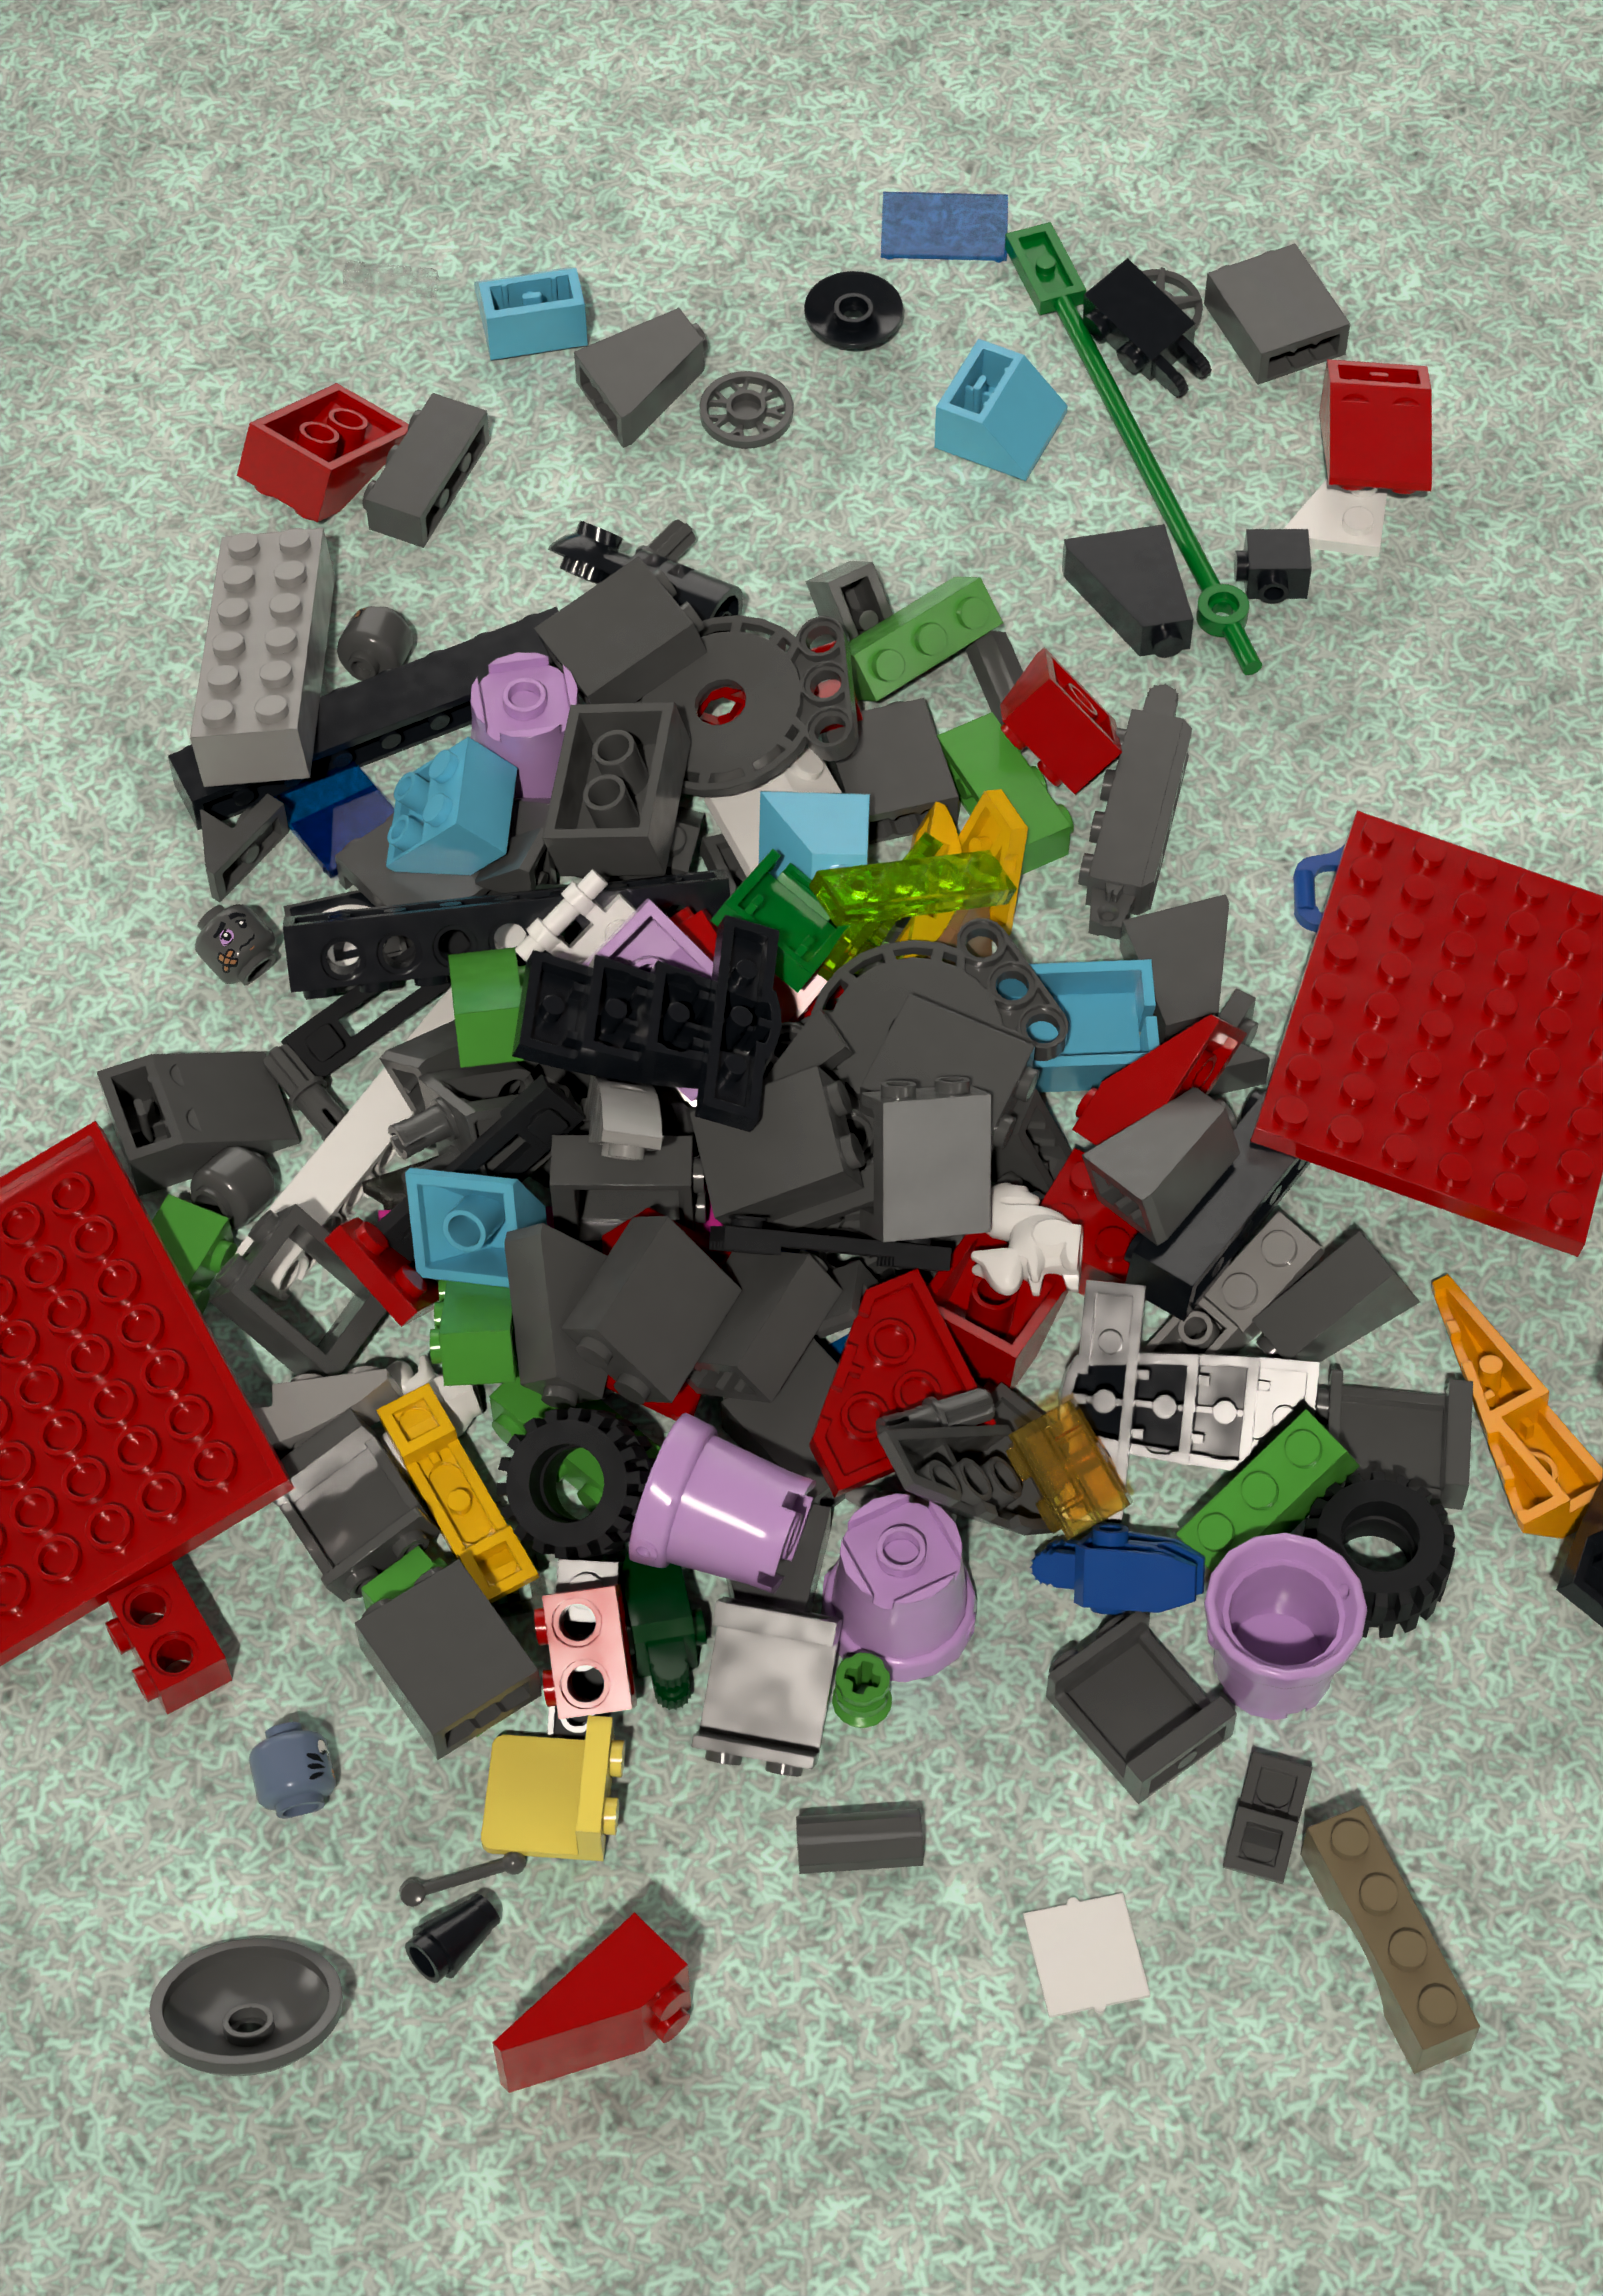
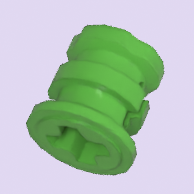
M856 1653L854 1656L841 1661L836 1670V1686L833 1691L832 1704L837 1716L844 1723L852 1727L867 1728L875 1726L883 1721L891 1710L890 1674L879 1657L870 1653ZM861 1684L870 1685L867 1686L864 1694L855 1693L860 1689Z

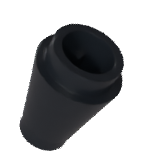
M475 1894L469 1900L413 1929V1938L405 1944L407 1955L415 1968L427 1980L433 1983H438L444 1977L454 1978L491 1933L492 1929L500 1923L499 1915L484 1896Z

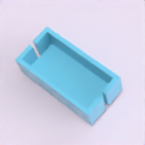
M1151 959L1029 964L1068 1020L1067 1044L1063 1052L1056 1058L1048 1061L1033 1060V1068L1040 1071L1034 1088L1037 1089L1038 1093L1098 1089L1102 1081L1160 1046L1157 1016H1153L1156 1002ZM1017 979L1003 980L996 987L998 994L1007 1000L1021 999L1028 991L1026 986ZM1045 1021L1032 1023L1026 1030L1028 1036L1038 1043L1052 1042L1058 1036L1057 1029Z

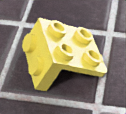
M588 1715L585 1740L519 1735H500L494 1739L481 1832L482 1847L486 1852L503 1855L508 1852H518L524 1856L604 1861L606 1835H616L619 1817V1798L610 1797L612 1777L622 1778L625 1759V1740H615L613 1717Z

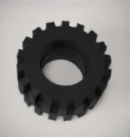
M570 1407L569 1409L546 1411L545 1418L533 1417L523 1426L527 1433L525 1435L514 1434L507 1446L514 1450L513 1456L501 1457L498 1470L507 1472L506 1483H497V1495L508 1497L509 1505L501 1508V1511L506 1521L518 1522L519 1525L513 1531L514 1534L521 1541H533V1550L541 1554H555V1558L559 1559L602 1558V1555L616 1554L624 1550V1543L630 1541L639 1502L656 1458H648L646 1451L653 1447L648 1438L634 1434L637 1428L636 1425L628 1419L615 1418L616 1413L609 1411ZM578 1448L588 1450L596 1458L604 1477V1489L599 1504L592 1513L581 1520L576 1519L564 1509L556 1491V1477L561 1463L572 1451Z
M1372 1472L1370 1480L1365 1481L1362 1480L1359 1473L1347 1476L1344 1488L1337 1482L1326 1488L1324 1500L1317 1497L1311 1506L1309 1518L1306 1519L1303 1537L1316 1539L1343 1556L1360 1579L1367 1606V1615L1362 1635L1367 1638L1369 1627L1379 1628L1380 1638L1393 1637L1396 1624L1400 1623L1404 1633H1407L1416 1628L1419 1616L1426 1621L1434 1613L1437 1601L1441 1602L1456 1549L1452 1547L1455 1539L1453 1525L1445 1524L1448 1513L1441 1503L1433 1506L1430 1505L1432 1493L1423 1486L1417 1491L1412 1490L1408 1487L1410 1479L1400 1475L1397 1476L1396 1482L1385 1480V1472ZM1362 1536L1384 1538L1399 1547L1409 1563L1393 1571L1380 1572L1370 1570L1356 1563L1348 1555L1343 1545L1352 1539Z

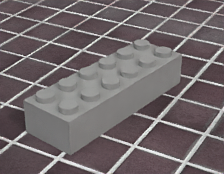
M292 528L281 532L239 533L234 536L221 537L190 740L204 787L310 778L335 583V574L324 528Z

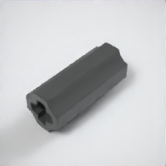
M990 631L970 643L965 651L991 712H993L1000 724L1003 725L1000 704L1020 678L1023 670L1006 632Z
M919 1808L796 1816L799 1874L923 1866V1835Z

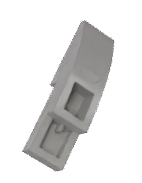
M591 1075L588 1097L581 1099L580 1107L585 1116V1119L581 1122L590 1123L588 1143L602 1145V1157L630 1161H644L645 1151L661 1150V1112L658 1095L653 1085Z
M1278 1211L1226 1268L1183 1322L1173 1316L1141 1352L1237 1354L1261 1332L1252 1319L1296 1284L1325 1252L1316 1242Z
M360 1366L351 1369L348 1374L328 1377L317 1374H301L293 1377L291 1382L272 1384V1406L259 1403H250L281 1460L349 1408L369 1426L374 1425L380 1421L376 1410L402 1397V1391L387 1369Z

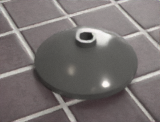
M269 1938L229 1941L192 1954L166 1973L156 1986L151 1997L149 2008L151 2029L155 2040L163 2051L171 2058L188 2067L220 2076L263 2074L286 2067L300 2060L317 2048L331 2034L342 2012V1987L334 1967L323 1956L310 1948L289 1941Z

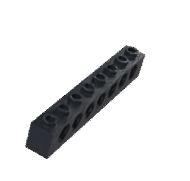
M721 869L607 882L608 885L594 900L605 908L620 893L636 909L649 898L662 912L670 906L680 905L683 907L689 906L694 915L706 908L711 916L714 917L730 897L729 878L725 870ZM568 886L284 917L283 935L291 993L303 991L304 998L318 999L336 995L337 987L359 985L360 992L372 993L391 989L392 981L414 979L415 986L421 987L447 983V975H450L448 955L451 954L445 952L439 945V939L445 932L456 929L465 932L469 936L470 944L462 953L504 949L505 947L500 946L494 939V935L499 927L508 923L517 924L526 932V938L529 935L526 929L538 917L543 920L564 899L561 893ZM582 914L575 918L581 925L580 934L591 922ZM399 935L409 938L415 945L413 954L404 960L390 958L383 950V946L389 938ZM576 938L567 943L570 945ZM349 942L358 949L360 956L355 963L349 966H339L330 960L328 950L335 943ZM544 950V952H543V953L552 955L551 953H549V952L546 951V950ZM516 952L517 965H526V961Z

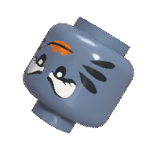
M298 1722L283 1723L265 1731L266 1739L256 1745L249 1756L250 1769L259 1804L268 1810L276 1811L277 1817L283 1819L321 1810L325 1806L324 1799L332 1794L336 1785L326 1739L318 1732L302 1730L301 1723Z

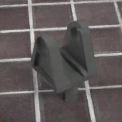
M517 1062L454 1068L425 1073L417 1078L426 1109L408 1119L390 1125L388 1133L393 1136L390 1138L391 1143L398 1155L404 1160L436 1143L439 1157L417 1168L442 1171L502 1117L500 1112L534 1082L531 1073ZM514 1079L520 1081L518 1094L499 1097L500 1090L507 1082ZM574 1127L567 1135H573L576 1127ZM516 1134L473 1174L487 1176L521 1146L525 1140ZM551 1149L518 1178L521 1183L551 1157ZM403 1173L401 1178L406 1183L405 1173ZM405 1184V1185H403V1186H404V1189H405V1191H406V1193H407V1186H406V1184Z

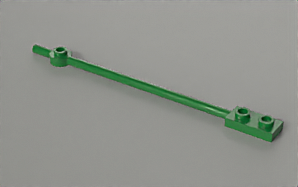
M1048 222L1006 233L1005 249L1038 314L1044 315L1057 312L1202 592L1198 598L1196 611L1198 625L1203 631L1212 636L1225 637L1245 675L1257 673L1262 668V662L1244 630L1248 621L1249 599L1238 587L1220 584L1089 330L1084 325L1076 306L1083 304L1086 288L1052 223ZM1223 612L1229 616H1220L1216 613Z

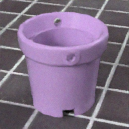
M514 653L497 658L488 665L489 674L481 680L479 685L477 678L472 684L470 700L472 731L470 738L517 767L514 798H551L570 705H580L577 684L570 670L563 665L562 673L558 668L549 666V657L540 653Z
M683 1413L673 1424L664 1440L643 1490L631 1531L629 1559L633 1562L657 1568H666L672 1563L749 1584L775 1594L784 1579V1576L776 1574L777 1567L781 1558L792 1562L813 1501V1497L806 1494L816 1486V1481L790 1472L717 1437V1429L714 1426L690 1414Z
M896 1493L871 1500L855 1511L850 1518L848 1530L841 1540L839 1559L833 1569L829 1570L824 1576L821 1614L843 1618L837 1653L843 1660L854 1656L856 1653H870L883 1661L885 1668L889 1671L890 1681L909 1682L936 1675L960 1657L974 1634L977 1601L967 1568L963 1565L962 1541L956 1523L941 1506L929 1501L928 1507L920 1503L909 1502L910 1495Z
M1290 1533L1256 1536L1228 1551L1210 1575L1204 1602L1208 1643L1214 1648L1215 1674L1217 1671L1218 1679L1224 1687L1223 1692L1230 1702L1248 1714L1271 1720L1285 1719L1288 1714L1298 1713L1305 1708L1308 1711L1319 1703L1328 1691L1334 1674L1341 1670L1359 1645L1367 1615V1606L1361 1581L1344 1557L1316 1539Z

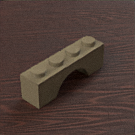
M1361 1805L1307 1827L1300 1855L1328 1909L1337 1912L1346 1921L1359 1941L1380 1992L1384 2017L1413 2073H1419L1471 2051L1480 2025L1364 1806Z

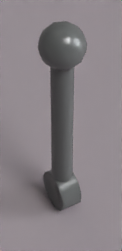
M508 1852L502 1860L429 1882L420 1883L418 1880L409 1879L400 1886L399 1894L405 1905L410 1907L418 1906L424 1901L425 1895L502 1872L512 1875L519 1874L526 1866V1858L521 1853Z

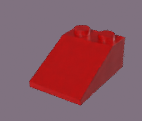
M335 383L250 422L237 476L254 485L255 489L261 494L278 499L295 509L299 516L318 523L340 512L386 464L391 448L394 445H400L408 432L409 424L340 384Z
M1212 1014L1208 1015L1102 1081L1098 1089L1092 1088L1089 1090L1077 1107L1076 1117L1079 1119L1072 1130L1097 1146L1193 1087L1209 1095L1247 1033Z
M634 1912L492 2042L500 2084L511 2093L645 2051L658 2038L663 2043L669 2042L681 2032L690 2019V2014L687 2012L691 2008L688 1964Z

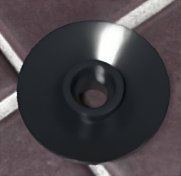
M846 271L830 275L811 288L805 300L804 315L810 330L821 340L842 348H865L883 342L897 330L902 320L903 303L898 291L885 279L867 272Z

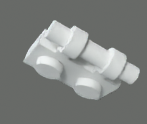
M592 869L578 884L574 881L569 884L561 893L564 899L543 920L538 917L526 929L529 935L516 947L515 951L526 962L533 950L542 953L546 950L555 957L583 964L632 915L636 908L620 893L605 908L600 906L594 899L608 883ZM579 914H582L591 923L569 945L559 935Z

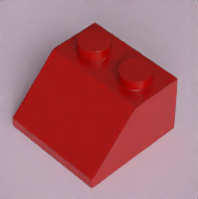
M1045 647L1041 649L1000 704L1001 717L1004 722L1000 728L1016 748L1023 750L1027 746L1040 759L1037 763L1039 770L1054 786L1059 787L1064 783L1076 794L1122 753L1120 739L1115 734L1117 725L1115 719Z
M986 1233L967 1234L951 1254L950 1271H938L927 1288L972 1377L984 1384L990 1381L998 1386L1002 1382L1013 1391L1037 1357L1069 1290L1064 1284L1062 1275L1046 1274L1039 1296L1032 1295L1029 1283L1025 1280L1022 1281L1019 1290L1013 1295L1006 1296L997 1293L984 1278L972 1273V1268L977 1263L971 1259V1253L977 1250L1008 1248L1009 1243L994 1239Z

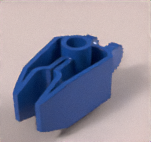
M1102 1523L1094 1525L1092 1530L1080 1541L1069 1539L1065 1542L1063 1539L1060 1541L1055 1539L1031 1560L1033 1564L1030 1568H1032L1031 1574L1035 1576L1034 1580H1038L1040 1584L1044 1583L1046 1586L1052 1584L1056 1588L1073 1589L1075 1604L1084 1608H1090L1091 1611L1099 1614L1115 1615L1125 1611L1160 1613L1195 1602L1196 1595L1204 1593L1205 1557L1178 1539L1129 1531L1127 1526L1121 1524Z

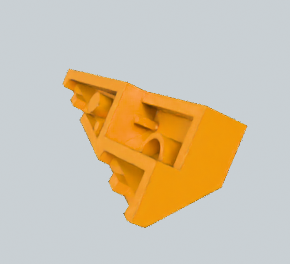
M1447 1274L1433 1281L1432 1292L1465 1381H1473L1472 1401L1519 1528L1526 1534L1563 1539L1578 1531L1594 1493L1603 1478V1468L1548 1406L1549 1390L1454 1280Z

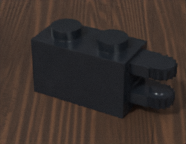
M1128 258L1084 294V325L1094 338L1099 341L1105 339L1116 350L1120 362L1131 373L1136 374L1139 371L1149 381L1155 378L1173 396L1180 398L1188 392L1189 388L1184 377L1172 366L1177 360L1200 379H1203L1211 372L1210 362L1194 345L1196 323Z

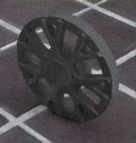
M754 371L734 372L716 379L703 392L699 405L700 420L705 431L716 441L741 449L757 448L776 441L788 430L793 418V401L788 389L772 376ZM749 384L763 386L761 393L747 390ZM731 387L735 392L726 399L720 391ZM780 397L784 403L776 407L766 408V401ZM708 407L726 408V414L708 415L707 410ZM766 417L780 420L774 428L763 423ZM730 422L736 428L731 433H727L721 430L720 427ZM756 427L759 432L758 435L744 436L743 430Z

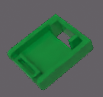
M772 849L726 900L710 921L718 927L724 916L729 915L779 930L775 975L798 993L857 922L858 918L850 912L837 924L836 928L832 926L828 921L841 904L828 896L822 888L791 863L775 879L769 872L774 869L782 855Z

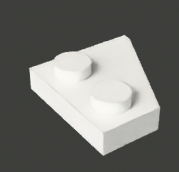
M1327 478L1283 529H1308L1310 549L1379 557L1388 489L1365 487L1362 490L1351 491L1343 489L1338 485H1329Z

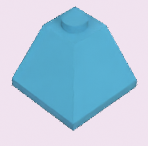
M760 791L759 863L774 849L782 855L774 869L769 872L775 879L791 863L822 888L828 896L841 904L839 909L866 910L870 794Z
M409 1168L405 1172L416 1272L422 1278L509 1288L504 1245L506 1233L541 1223L547 1225L546 1206L518 1179Z

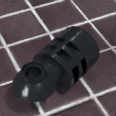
M584 521L579 522L575 533L559 538L548 548L549 551L564 557L560 569L595 584H599L639 556L652 573L658 568L665 573L677 592L673 599L679 606L687 601L701 621L714 617L736 616L742 613L743 599L742 591L739 587L647 550H640L634 556L619 551L623 540L622 537ZM730 630L716 631L713 633L730 632Z

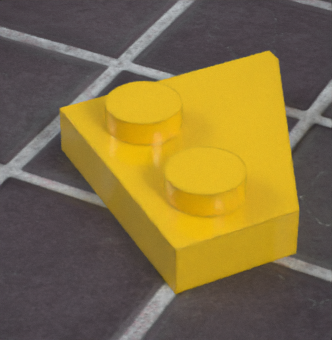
M1002 789L984 791L959 834L964 870L961 895L977 871L986 875L990 920L997 922L1010 936L1028 827Z

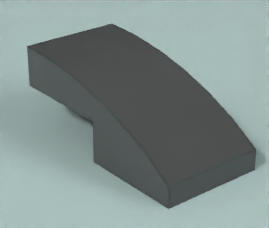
M1253 1751L1223 1868L1279 1884L1284 1883L1313 1767Z

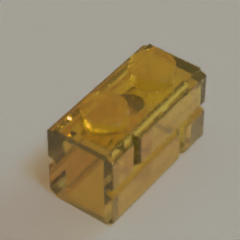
M1075 1398L1070 1399L1008 1435L1014 1446L1006 1450L1007 1456L1023 1482L1031 1477L1035 1481L1044 1497L1036 1502L1037 1509L1053 1534L1062 1529L1067 1540L1134 1502Z

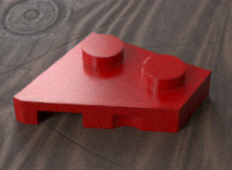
M359 1217L353 1218L340 1224L324 1239L327 1245L401 1327L432 1311L435 1302H439L438 1282L434 1279L422 1278L416 1272L415 1265L391 1248L383 1233L370 1222H364Z

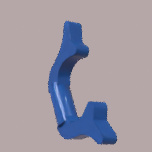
M1345 844L1334 852L1310 856L1297 864L1292 879L1294 883V916L1297 922L1307 930L1317 932L1322 918V913L1316 906L1315 877L1322 872L1337 871Z

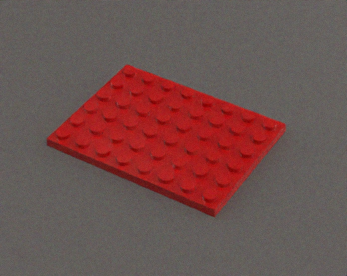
M1357 810L1346 839L1250 1141L1578 1257L1586 1242L1603 1174V896Z
M96 1121L0 1177V1666L105 1604L108 1602L107 1596L176 1561L295 1489L106 1134Z

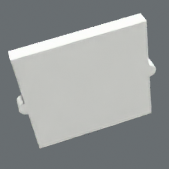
M1123 1893L1081 1902L1077 1898L1071 1897L1067 1900L1066 1905L1023 1913L1049 2018L1094 2009L1098 2014H1102L1105 2012L1106 2006L1150 1997L1149 1987Z

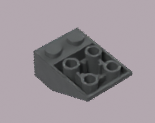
M265 1052L150 1054L97 1071L105 1105L138 1196L192 1179L194 1173L227 1146H240L263 1156L300 1143L278 1084L264 1067Z

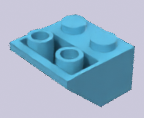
M567 267L474 282L490 360L588 345L585 302L577 268Z
M978 338L936 406L934 448L1026 481L1065 417L1068 405L1025 355Z
M467 737L450 749L442 750L434 759L415 771L403 775L394 790L396 801L392 825L387 836L389 848L386 867L394 872L472 875L504 856L507 852L517 767L470 737Z

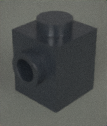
M1246 529L1244 550H1235L1234 580L1244 581L1245 594L1248 599H1260L1270 604L1279 603L1285 599H1307L1312 571L1308 529Z

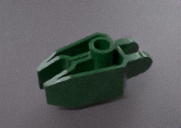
M628 1551L621 1570V1580L627 1616L626 1625L631 1657H636L638 1678L651 1676L657 1703L661 1704L662 1708L666 1707L668 1710H677L679 1707L683 1708L684 1704H688V1699L691 1698L688 1672L689 1669L698 1667L696 1646L707 1644L701 1608L690 1609L681 1566L670 1563L666 1568H657L633 1562L629 1559Z

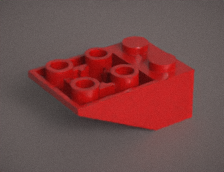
M1327 359L1319 417L1328 484L1338 485L1343 489L1351 491L1372 487L1386 488L1399 494H1411L1416 491L1431 492L1432 389L1428 367Z

